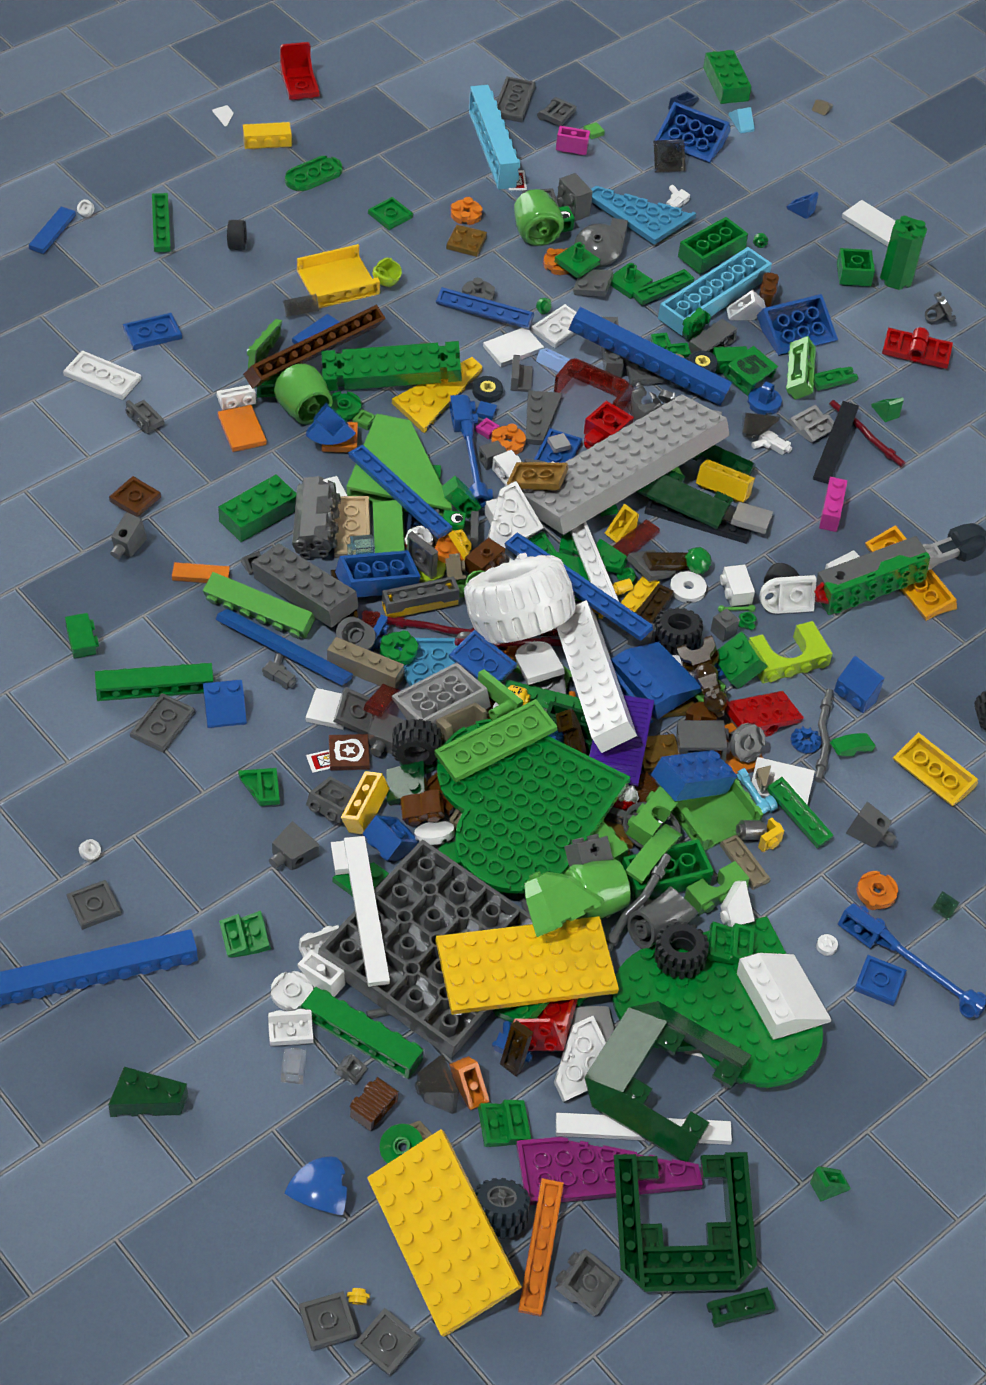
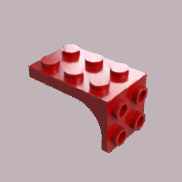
M310 43L282 44L280 46V71L289 100L319 97L320 92L312 69Z
M578 999L550 1002L536 1019H514L513 1023L517 1020L533 1032L528 1051H564Z

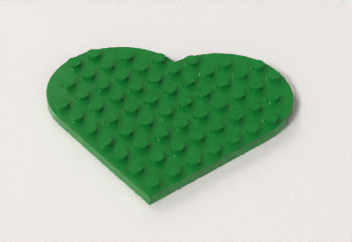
M480 720L467 728L462 727L444 745L480 728L492 720ZM546 736L456 783L441 762L437 761V778L440 789L450 804L462 812L457 824L455 837L456 850L462 866L493 889L506 893H525V882L530 879L529 875L538 871L541 874L545 872L564 874L569 868L564 846L572 844V840L584 838V841H587V836L594 834L629 784L631 778L550 736Z
M767 916L742 924L754 929L753 955L757 953L786 954ZM709 931L703 932V935L707 936V941L709 942ZM654 945L632 954L617 971L616 980L619 990L617 994H612V1001L619 1020L622 1019L629 1007L656 1001L661 1002L752 1055L744 1070L735 1081L737 1083L743 1084V1082L756 1084V1087L766 1088L782 1086L805 1075L807 1070L818 1059L823 1041L822 1025L773 1040L737 975L739 964H728L707 959L704 969L700 970L697 976L693 974V977L689 979L687 977L679 979L677 976L672 978L670 977L671 974L668 973L666 975L663 973V969L657 967V963L654 960L656 946ZM682 948L674 949L678 952H689ZM683 1041L677 1052L698 1049ZM700 1051L705 1060L716 1069L720 1062Z

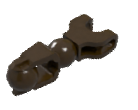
M712 635L703 638L704 644L698 650H689L686 645L677 647L683 667L689 672H694L695 680L700 685L704 696V706L718 717L724 715L728 697L721 689L718 680V670L714 665L719 660V653Z

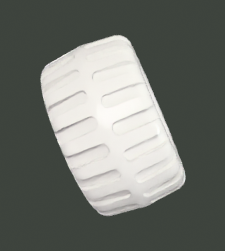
M552 555L530 556L525 559H516L509 563L500 564V566L492 567L486 572L478 574L464 588L468 615L473 627L490 643L514 642L545 633L572 617L576 607L572 583L564 564L559 558Z

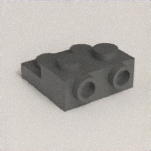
M330 776L309 792L306 805L312 812H319L325 815L327 820L341 823V816L355 790Z
M587 1249L578 1253L575 1251L567 1261L570 1264L566 1271L562 1270L556 1277L555 1281L558 1284L555 1289L571 1303L577 1302L592 1316H596L619 1282L620 1277Z

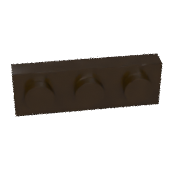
M645 552L642 557L650 571L690 570L685 558L688 552Z
M657 584L637 612V615L654 624L658 615L661 614L673 597L674 590Z
M517 1020L511 1024L500 1065L516 1077L522 1072L533 1032Z

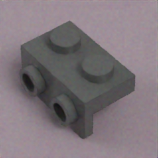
M130 400L126 401L125 411L127 416L132 418L137 426L146 433L164 425V419L145 400L133 404Z

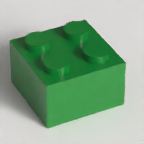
M840 248L837 258L839 284L872 285L875 273L872 250Z
M740 632L717 650L719 653L718 665L729 682L738 689L768 667L751 639L743 632Z

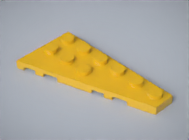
M470 357L461 362L462 381L448 382V379H441V383L419 384L392 398V404L418 429L425 433L427 427L436 421L437 416L449 407L450 395L462 393L465 387L472 383L482 372L483 366L473 357Z

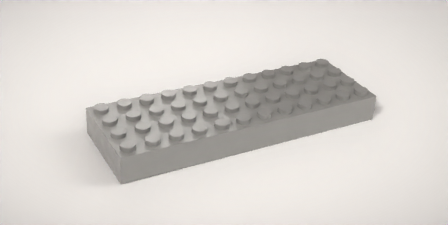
M684 395L677 396L648 415L622 428L617 433L610 435L605 440L581 452L574 458L567 460L565 463H568L569 469L560 490H521L538 519L564 535L730 436L727 418Z

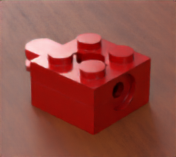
M606 400L585 418L584 446L587 449L593 447L610 435L632 424L634 417Z

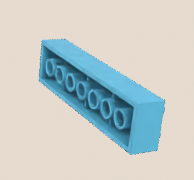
M489 85L470 86L469 114L498 190L516 188L517 181H519L518 168H520V160L516 157V149H513L512 139H509L508 129H505L504 119H501V111L497 108V101L494 100L493 91L490 90Z
M747 247L660 303L658 319L683 336L684 326L682 323L686 317H690L699 307L708 312L710 316H713L760 285L763 275L766 272L770 273L772 263Z

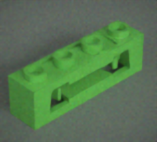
M808 336L791 342L790 350L788 351L789 362L786 390L795 400L813 393L816 347Z

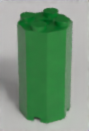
M901 216L900 219L895 221L880 279H884V284L887 287L897 290L903 289L904 286H907V288L911 287L928 230L925 227L926 223L924 221L908 216Z

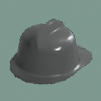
M355 617L343 619L336 629V636L367 650L373 646L376 639L374 629Z

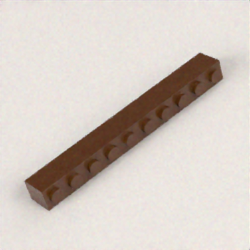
M376 304L251 365L243 375L251 388L254 389L280 376L288 367L295 364H304L322 355L321 351H330L378 327L386 318Z

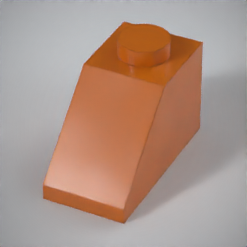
M467 1056L449 1064L454 1083L470 1110L478 1107L480 1103L490 1102L479 1064L476 1060Z

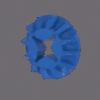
M804 726L800 729L796 728L791 734V744L800 752L813 753L821 746V736L818 735V731H813L811 727L809 729L804 728ZM803 737H805V738L810 737V740H805V741H804V740H803Z

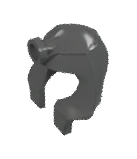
M640 383L636 384L637 389L631 393V403L628 402L626 405L631 416L634 417V421L641 419L663 405L652 392L649 395L653 402L642 404L641 400L647 395V391Z

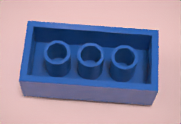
M408 550L340 556L335 571L339 581L355 590L357 597L382 595L384 590L418 584L421 577Z
M714 750L661 757L651 773L652 777L674 801L726 794L737 778L731 766L726 764Z

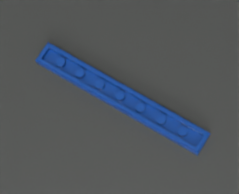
M363 444L348 452L349 458L437 539L452 532L453 527Z
M225 609L217 614L216 620L341 686L352 680L353 674L229 609Z

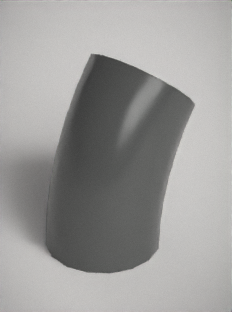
M670 886L650 904L630 914L627 924L628 932L637 946L640 948H650L656 945L657 935L663 927L666 928L670 923L674 925L675 922L680 924L684 922L689 923L698 914V911Z

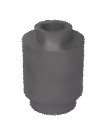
M740 820L739 824L736 825V834L741 840H760L761 836L767 833L766 823L760 820Z

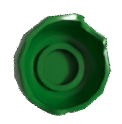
M702 547L688 550L685 558L690 571L696 574L706 573L712 561L708 551Z

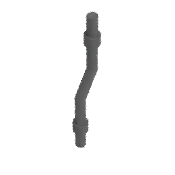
M830 688L826 689L825 697L820 705L821 713L818 728L822 749L820 758L815 766L816 774L814 780L816 782L822 781L824 771L827 770L828 766L827 757L830 741L826 721L828 712L833 704V690Z
M663 854L658 865L654 866L651 872L652 876L642 894L622 913L612 933H609L606 937L609 953L619 942L620 939L618 937L625 927L630 914L638 910L648 900L658 880H661L664 876L665 868L671 859L670 855Z

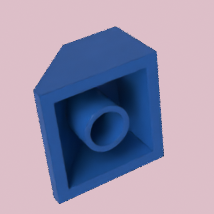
M854 656L837 679L834 691L854 708L864 713L877 702L884 677L857 656Z
M242 680L203 683L208 728L247 724Z
M376 815L362 833L367 838V843L380 852V856L387 861H399L408 855L419 843V840L416 841L415 835L397 817Z

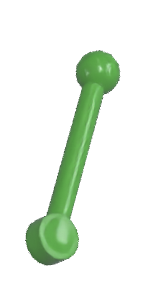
M752 604L748 607H724L720 605L718 611L722 612L728 609L729 611L748 610L749 612H754L756 607Z

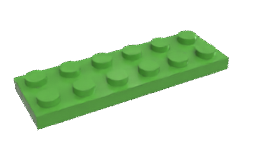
M535 699L436 749L435 756L456 783L556 732L557 725Z

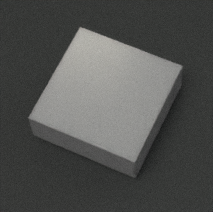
M564 433L548 437L547 442L554 453L571 448V444Z

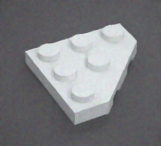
M517 481L500 489L488 534L489 538L505 548V542L517 532L527 538L544 528Z
M594 1016L572 1025L554 1080V1084L563 1102L587 1091L584 1077L606 1044Z

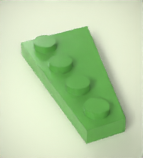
M275 319L262 332L261 336L255 340L254 344L249 346L247 350V356H249L248 369L251 365L268 357L270 349L274 347L281 335L282 320Z

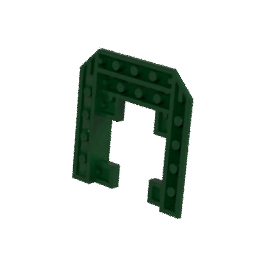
M716 445L691 458L697 461L702 456L749 476L756 466L754 462ZM672 470L636 491L643 496L716 529L720 526L734 499L719 491L713 497L683 483L685 476Z
M659 1001L629 1007L584 1077L591 1107L677 1159L688 1162L710 1122L690 1111L682 1126H679L645 1106L644 1103L653 1088L639 1081L635 1076L655 1045L674 1056L684 1041L720 1062L712 1078L731 1089L752 1055Z
M748 1152L701 1155L702 1179H723L726 1222H707L705 1224L707 1245L664 1246L662 1223L641 1224L638 1181L659 1179L657 1156H636V1154L613 1155L620 1270L644 1292L736 1290L757 1266Z

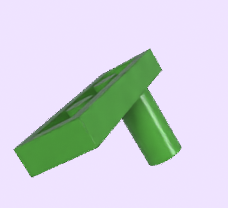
M485 669L478 672L477 680L487 688L489 697L499 704L489 710V716L492 720L523 706L521 698Z

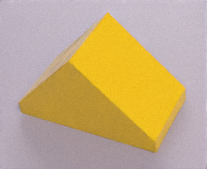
M624 504L605 531V534L619 544L636 532L639 514Z

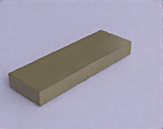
M737 834L720 842V847L731 862L736 861L750 878L748 885L752 890L770 882V877Z

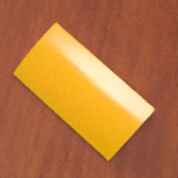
M919 732L893 757L894 761L951 806L960 802L977 787L978 779Z

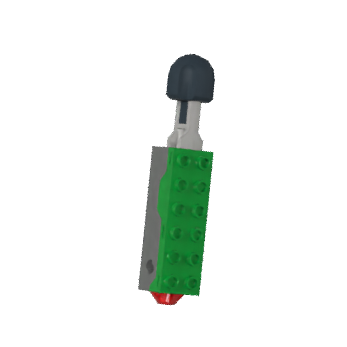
M975 523L963 524L950 529L946 539L933 544L922 545L917 536L822 570L817 575L816 590L814 591L815 601L822 604L828 615L837 614L847 608L856 607L863 602L872 601L879 596L888 595L895 590L904 589L911 584L920 583L926 579L928 570L934 568L939 563L953 558L966 562L982 555L986 550V530Z

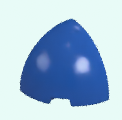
M327 403L319 410L314 417V422L306 431V436L309 439L325 445L342 443L356 434L353 428Z
M322 1157L309 1162L293 1176L284 1194L312 1208L343 1215L347 1187L342 1186V1177L345 1174V1170L341 1161L337 1157Z

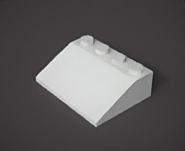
M757 953L740 958L737 975L773 1040L831 1022L829 1014L794 954Z

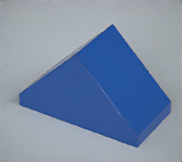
M814 192L799 197L786 207L788 210L807 219L815 212L819 194Z

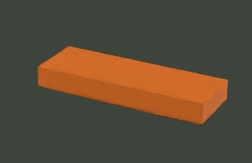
M174 562L172 580L207 583L212 572L229 578L230 566Z

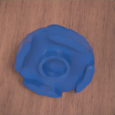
M766 381L762 387L754 388L750 391L747 400L750 404L749 408L760 415H766V413L771 412L772 414L777 413L780 410L782 398L774 390L775 385Z

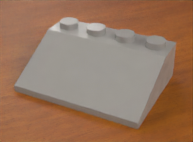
M458 663L392 695V699L407 720L423 719L435 724L436 719L475 702L485 709L491 707L487 688Z

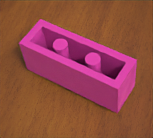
M830 477L819 529L837 532L848 480Z

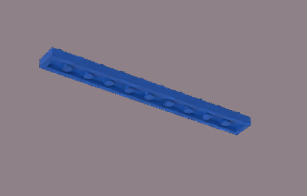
M518 532L505 542V548L516 556L522 553H526L527 557L550 555ZM564 565L572 583L574 596L583 602L587 600L590 607L639 641L653 630L651 623Z

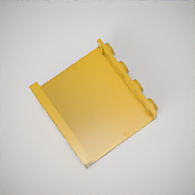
M359 244L297 258V272L317 309L380 294V281L378 277L372 279L359 256Z

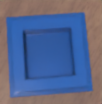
M480 401L476 413L479 418H488L492 421L497 405Z

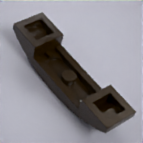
M568 709L557 713L558 733L563 734L564 743L586 754L582 729L574 710Z

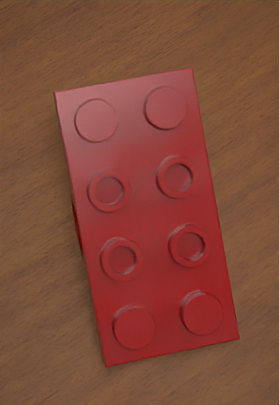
M888 327L882 354L947 369L953 342L929 337V331L922 327L914 329L913 333Z
M784 691L728 701L725 707V711L737 727L745 723L755 724L763 730L765 737L773 735L779 727L801 723L804 718Z

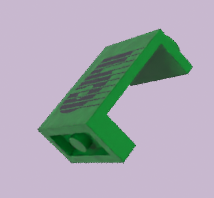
M753 345L727 365L723 376L748 396L750 391L755 388V385L765 377L769 376L772 379L778 366Z

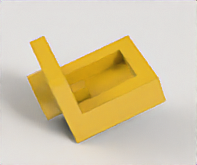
M773 818L768 819L767 833L763 834L760 838L758 848L762 852L774 849L782 841L784 829Z

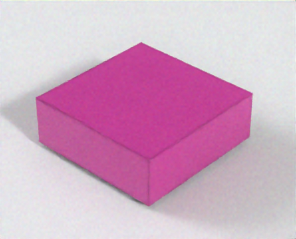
M485 418L475 427V431L490 439L492 431L500 426Z

